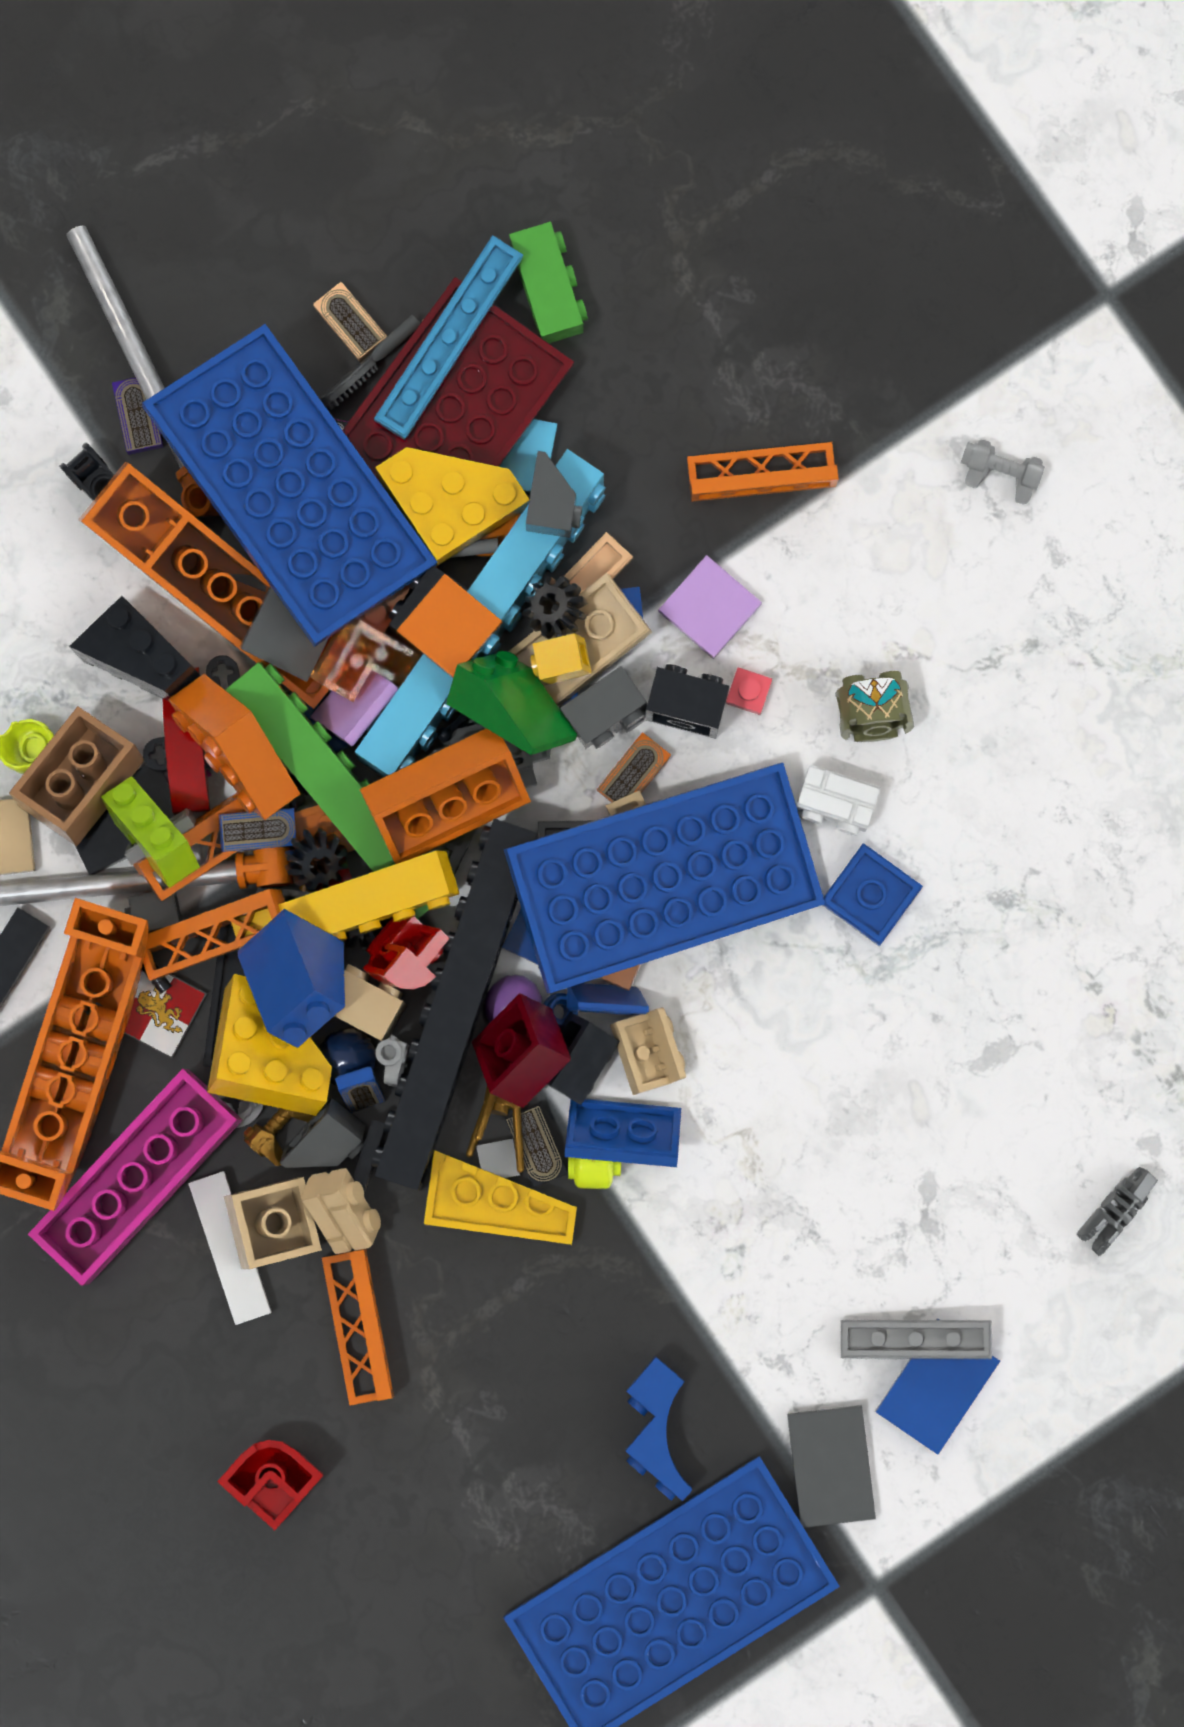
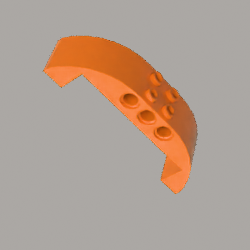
M78 898L74 899L63 933L69 935L70 939L6 1138L0 1151V1194L52 1211L57 1209L66 1194L95 1125L136 996L148 939V920ZM88 1007H91L90 1015L84 1012L88 1010Z

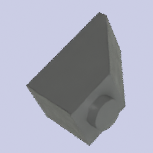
M538 451L526 518V531L571 538L572 528L579 529L582 506L576 505V493L546 452Z
M331 1098L319 1113L284 1147L280 1164L285 1168L338 1166L347 1156L352 1159L362 1149L365 1142L363 1135L366 1125Z

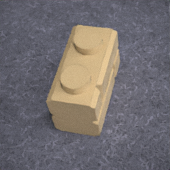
M347 1168L333 1170L329 1174L327 1172L313 1174L306 1183L301 1200L334 1253L340 1254L350 1252L352 1249L356 1251L370 1248L380 1229L381 1220L378 1211L371 1209L364 1198V1190L361 1183L353 1180Z

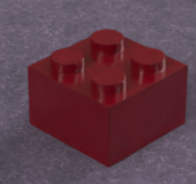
M521 993L472 1041L489 1092L521 1108L537 1095L571 1060L552 1008Z

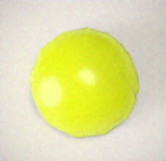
M34 719L11 722L9 729L3 735H0V760L6 767L24 774L53 738L54 734L45 723Z

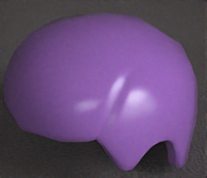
M515 974L512 976L507 975L493 984L487 992L484 1004V1014L489 1023L519 993L542 1003V996L536 984L525 976Z

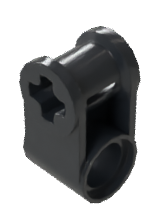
M85 442L82 445L83 450L67 464L62 463L59 467L80 491L83 490L94 501L114 474L94 449Z

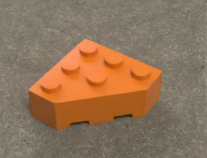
M202 674L168 699L176 711L172 714L175 723L184 733L189 732L195 742L206 752L204 758L209 766L216 773L220 771L227 782L238 792L236 798L246 812L250 814L254 811L266 820L300 795L299 790L252 711L207 675Z

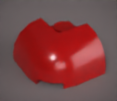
M415 916L399 922H394L392 917L366 950L371 957L363 969L371 977L385 985L410 990L426 986L436 977L427 966L441 956L443 946L450 938L440 928L423 925Z
M266 1440L255 1443L245 1450L217 1482L244 1507L248 1506L275 1531L314 1488L324 1474L298 1450L285 1442Z

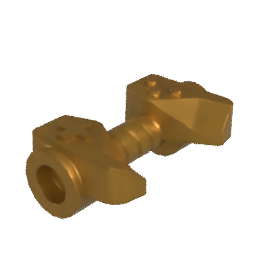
M280 1108L263 1127L258 1124L248 1127L244 1132L245 1138L243 1140L261 1157L265 1156L275 1166H281L280 1160L283 1151L275 1135L292 1117L308 1123L314 1116Z

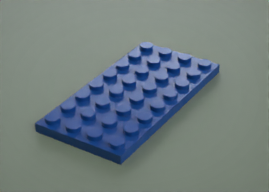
M266 324L142 402L145 412L314 647L424 575L433 566L436 567L437 561Z
M783 762L503 849L546 992L550 994L825 904Z
M757 1456L510 1611L503 1618L569 1727H618L840 1586L760 1456Z

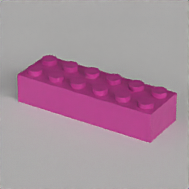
M182 1069L68 1190L55 1211L50 1210L28 1233L81 1286L90 1284L243 1121L216 1094L207 1093L208 1086L190 1069Z

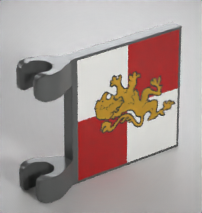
M142 970L124 1034L172 1059L207 993L169 974L165 977L172 986L160 994ZM88 1007V1010L84 1012L90 1015L91 1007Z

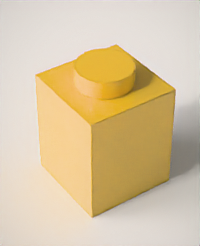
M574 633L533 643L534 654L530 656L531 667L536 677L539 676L541 681L553 684L592 674L584 637Z

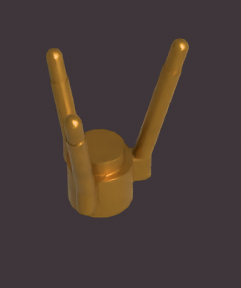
M487 1086L483 1106L472 1133L466 1156H473L478 1141L483 1137L490 1114L506 1116L508 1115V1110L512 1109L517 1171L522 1173L524 1171L521 1107L491 1094Z

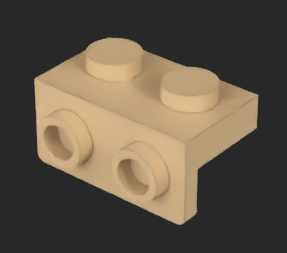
M663 1007L643 1015L610 1024L614 1038L620 1041L617 1048L632 1095L669 1085L686 1078L685 1061L676 1046L672 1021L666 1015Z

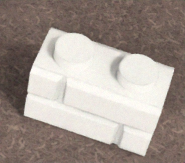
M810 764L796 807L798 811L802 812L801 818L804 820L822 824L823 819L837 823V830L857 836L858 830L866 832L881 787Z

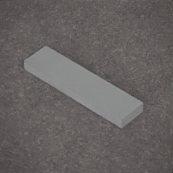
M841 1320V1358L992 1359V1321Z

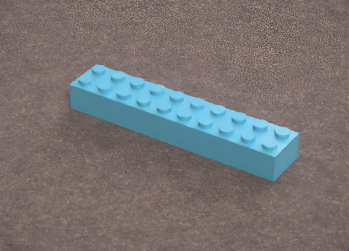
M569 449L565 451L556 467L576 493V505L582 506L579 529L572 528L571 538L526 531L528 506L525 508L467 591L502 620L500 627L472 660L498 652L501 647V643H499L500 636L505 629L511 632L522 617L520 611L522 609L521 606L525 602L524 596L535 595L536 592L533 590L532 584L538 583L543 587L541 581L547 570L553 572L564 557L562 551L566 542L569 540L573 543L578 538L585 526L583 524L585 515L588 511L595 513L606 496L604 494L606 489L604 486V473ZM423 654L355 750L358 760L383 778L415 763V758L421 749L427 752L438 737L436 728L442 719L448 722L456 712L454 708L446 704L453 678Z

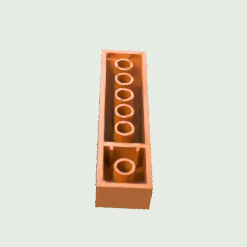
M125 462L78 520L256 664L262 662L265 667L270 663L239 648L270 587L267 580L250 561L131 464ZM230 574L252 575L267 587L266 591L264 592L236 581ZM335 633L329 637L307 682L276 666L274 667L285 679L281 684L291 692H295L305 703L314 709L360 651L338 633Z

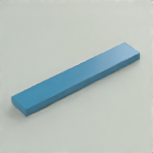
M492 235L374 417L375 422L403 440H406L523 259V254Z

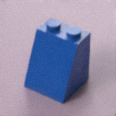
M283 909L238 950L239 961L266 1030L277 1038L298 1048L345 1007L344 941L290 911Z

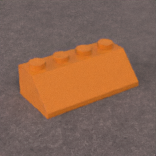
M487 728L359 789L395 864L418 857L492 821L494 818H499L531 802L507 744L502 737Z

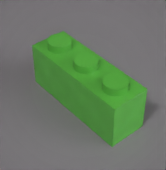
M547 222L509 234L510 246L523 254V259L517 268L539 337L549 344L582 334L583 321L588 320L583 300H575L572 287L577 286V281L572 265H564L561 254L567 252L561 231L554 233L552 223Z

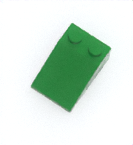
M498 651L492 655L478 657L474 660L457 664L446 702L450 707L530 755L576 741L577 733L538 677L534 675L533 670L518 661V657L515 654L507 651Z

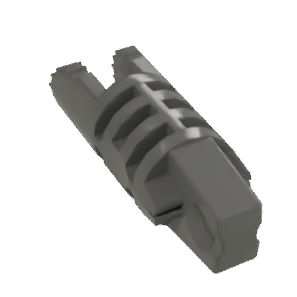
M1141 1167L1129 1178L1124 1177L1117 1184L1115 1190L1101 1203V1207L1097 1208L1079 1229L1076 1235L1086 1242L1095 1236L1104 1224L1107 1225L1098 1235V1238L1095 1239L1091 1248L1098 1256L1104 1254L1123 1231V1228L1136 1216L1137 1211L1141 1210L1148 1200L1147 1195L1158 1180L1148 1170Z

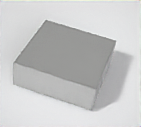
M514 1139L476 1146L481 1169L503 1178L520 1175L517 1171Z

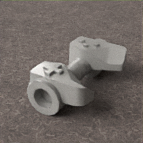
M980 440L975 444L968 442L961 463L969 467L965 483L972 488L978 487L990 469L1016 477L1015 501L1023 505L1029 502L1033 489L1037 490L1045 468L1042 465V460L1037 457L1026 458L1020 464L996 456L995 447L991 446V443L986 440Z
M394 1035L378 1044L375 1055L377 1060L385 1066L384 1084L397 1087L401 1074H404L405 1068H407V1055L410 1045L400 1041Z

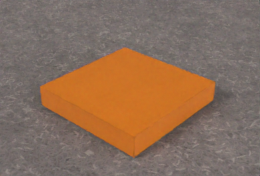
M444 574L397 629V633L453 678L457 664L471 661L500 627L502 620Z

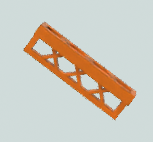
M832 442L687 457L691 502L836 487L839 480L837 465L834 463ZM825 452L826 466L806 468L802 465V462L809 454ZM792 455H802L798 461L792 457ZM782 456L794 465L790 470L770 472L765 468L773 457ZM766 458L762 464L755 460ZM747 460L757 468L753 474L733 475L729 472L737 461ZM723 462H730L725 468L721 464H719ZM711 464L721 474L718 477L697 479L695 465Z
M238 792L198 817L195 827L182 834L187 839L190 847L196 843L209 846L206 861L199 865L200 868L172 887L162 889L152 873L154 870L146 857L133 864L137 872L145 877L160 901L165 900L237 852L220 851L214 855L215 847L221 848V844L216 843L219 832L218 814L246 812L236 798ZM212 833L210 842L202 840Z
M267 889L148 933L143 964L149 981L240 949L260 931L250 926L256 912L268 908L271 919L280 913L278 904L285 902L282 890ZM246 916L244 921L237 919ZM232 923L241 927L234 942L226 943L216 938L221 927ZM247 930L254 933L253 935L245 937ZM199 935L207 939L201 954L194 956L183 950L188 939ZM213 943L220 945V947L211 950ZM164 948L174 951L168 966L156 969L151 952ZM180 955L187 958L185 960L178 962Z
M363 1249L323 1257L322 1263L349 1406L391 1399L394 1397L367 1250ZM351 1260L354 1278L347 1288L334 1279L332 1263ZM354 1284L356 1287L357 1294L351 1291ZM335 1286L344 1291L339 1300ZM347 1295H350L359 1302L361 1314L354 1324L343 1318L340 1313L339 1307ZM361 1321L363 1324L364 1331L358 1328V1325ZM342 1323L351 1328L346 1337ZM354 1331L366 1339L368 1351L361 1361L350 1355L347 1350L346 1343ZM368 1358L370 1360L371 1368L365 1365V1362ZM349 1360L358 1365L353 1374ZM361 1368L373 1376L375 1393L356 1396L353 1380Z

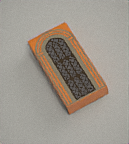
M642 732L600 784L597 792L611 803L639 790L642 793L669 760L671 754Z

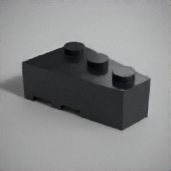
M123 596L112 604L69 646L84 663L105 670L112 676L139 686L140 689L170 702L169 698L201 676Z

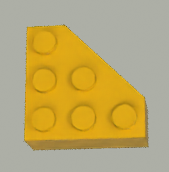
M406 447L375 467L376 476L437 561L436 567L523 512L530 500L510 469Z
M234 974L224 990L207 1093L316 1116L327 1102L332 1066L311 1037L296 1048L268 1033L246 976Z

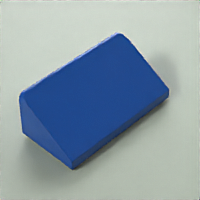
M581 983L567 988L566 1009H569V1011L621 1015H643L649 1012V1006L637 987L631 986L630 991H627L616 985Z

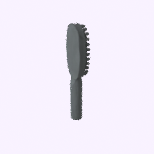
M413 315L409 316L383 339L369 356L358 363L323 394L320 400L324 406H327L330 410L335 409V406L339 405L338 402H343V398H348V394H352L353 390L358 389L357 386H361L362 382H366V378H370L371 374L378 370V366L375 364L376 361L385 358L416 331L420 325L417 318Z

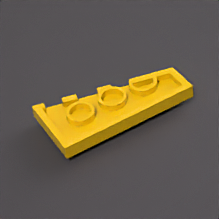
M434 1150L424 1218L425 1225L572 1245L577 1207Z

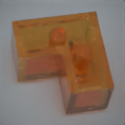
M356 618L332 636L310 677L326 688L354 702L372 670L401 686L415 666L420 654Z

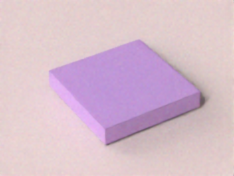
M706 555L659 608L658 612L714 659L756 612L762 602Z
M356 661L310 718L315 722L319 721L327 731L350 746H354L399 688L385 677Z

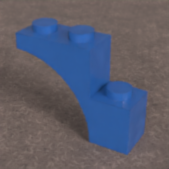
M655 1356L626 1389V1392L631 1395L627 1402L643 1416L648 1411L654 1415L625 1448V1451L630 1455L626 1461L641 1475L648 1471L659 1481L655 1484V1487L672 1501L677 1496L683 1501L692 1491V1487L680 1475L671 1459L667 1445L666 1426L671 1404L678 1390L683 1385L684 1380Z

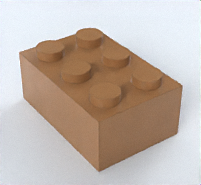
M77 706L10 790L9 794L21 809L77 847L107 809L101 796L133 776L144 762V758L135 744Z

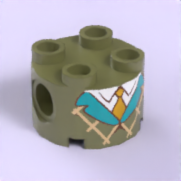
M883 672L879 675V678L864 679L862 675H852L842 679L843 686L838 688L835 696L839 706V726L843 739L848 740L850 734L854 735V742L881 741L898 737V729L903 728L906 734L914 728L913 715L908 698L909 685L906 680L902 679L901 672Z

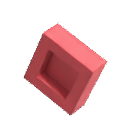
M738 667L726 704L761 715L772 678Z

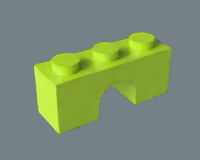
M132 776L101 796L114 824L132 845L134 843L138 844L152 869L169 888L200 868L187 839Z

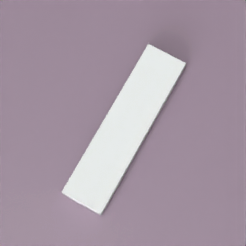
M225 1171L188 1183L235 1325L272 1313L258 1269H241L224 1196L232 1194Z

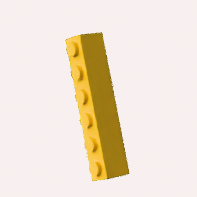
M436 850L278 904L280 912L286 909L344 941L348 939L347 932L359 929L360 934L379 929L382 927L380 921L393 917L394 922L416 916L415 909L426 905L429 910L447 906L450 904L449 898L460 893L447 851ZM268 908L256 912L250 926L258 930L265 927L272 920ZM246 916L237 919L244 921ZM232 923L235 936H237L241 927ZM247 930L245 937L253 935L254 933Z

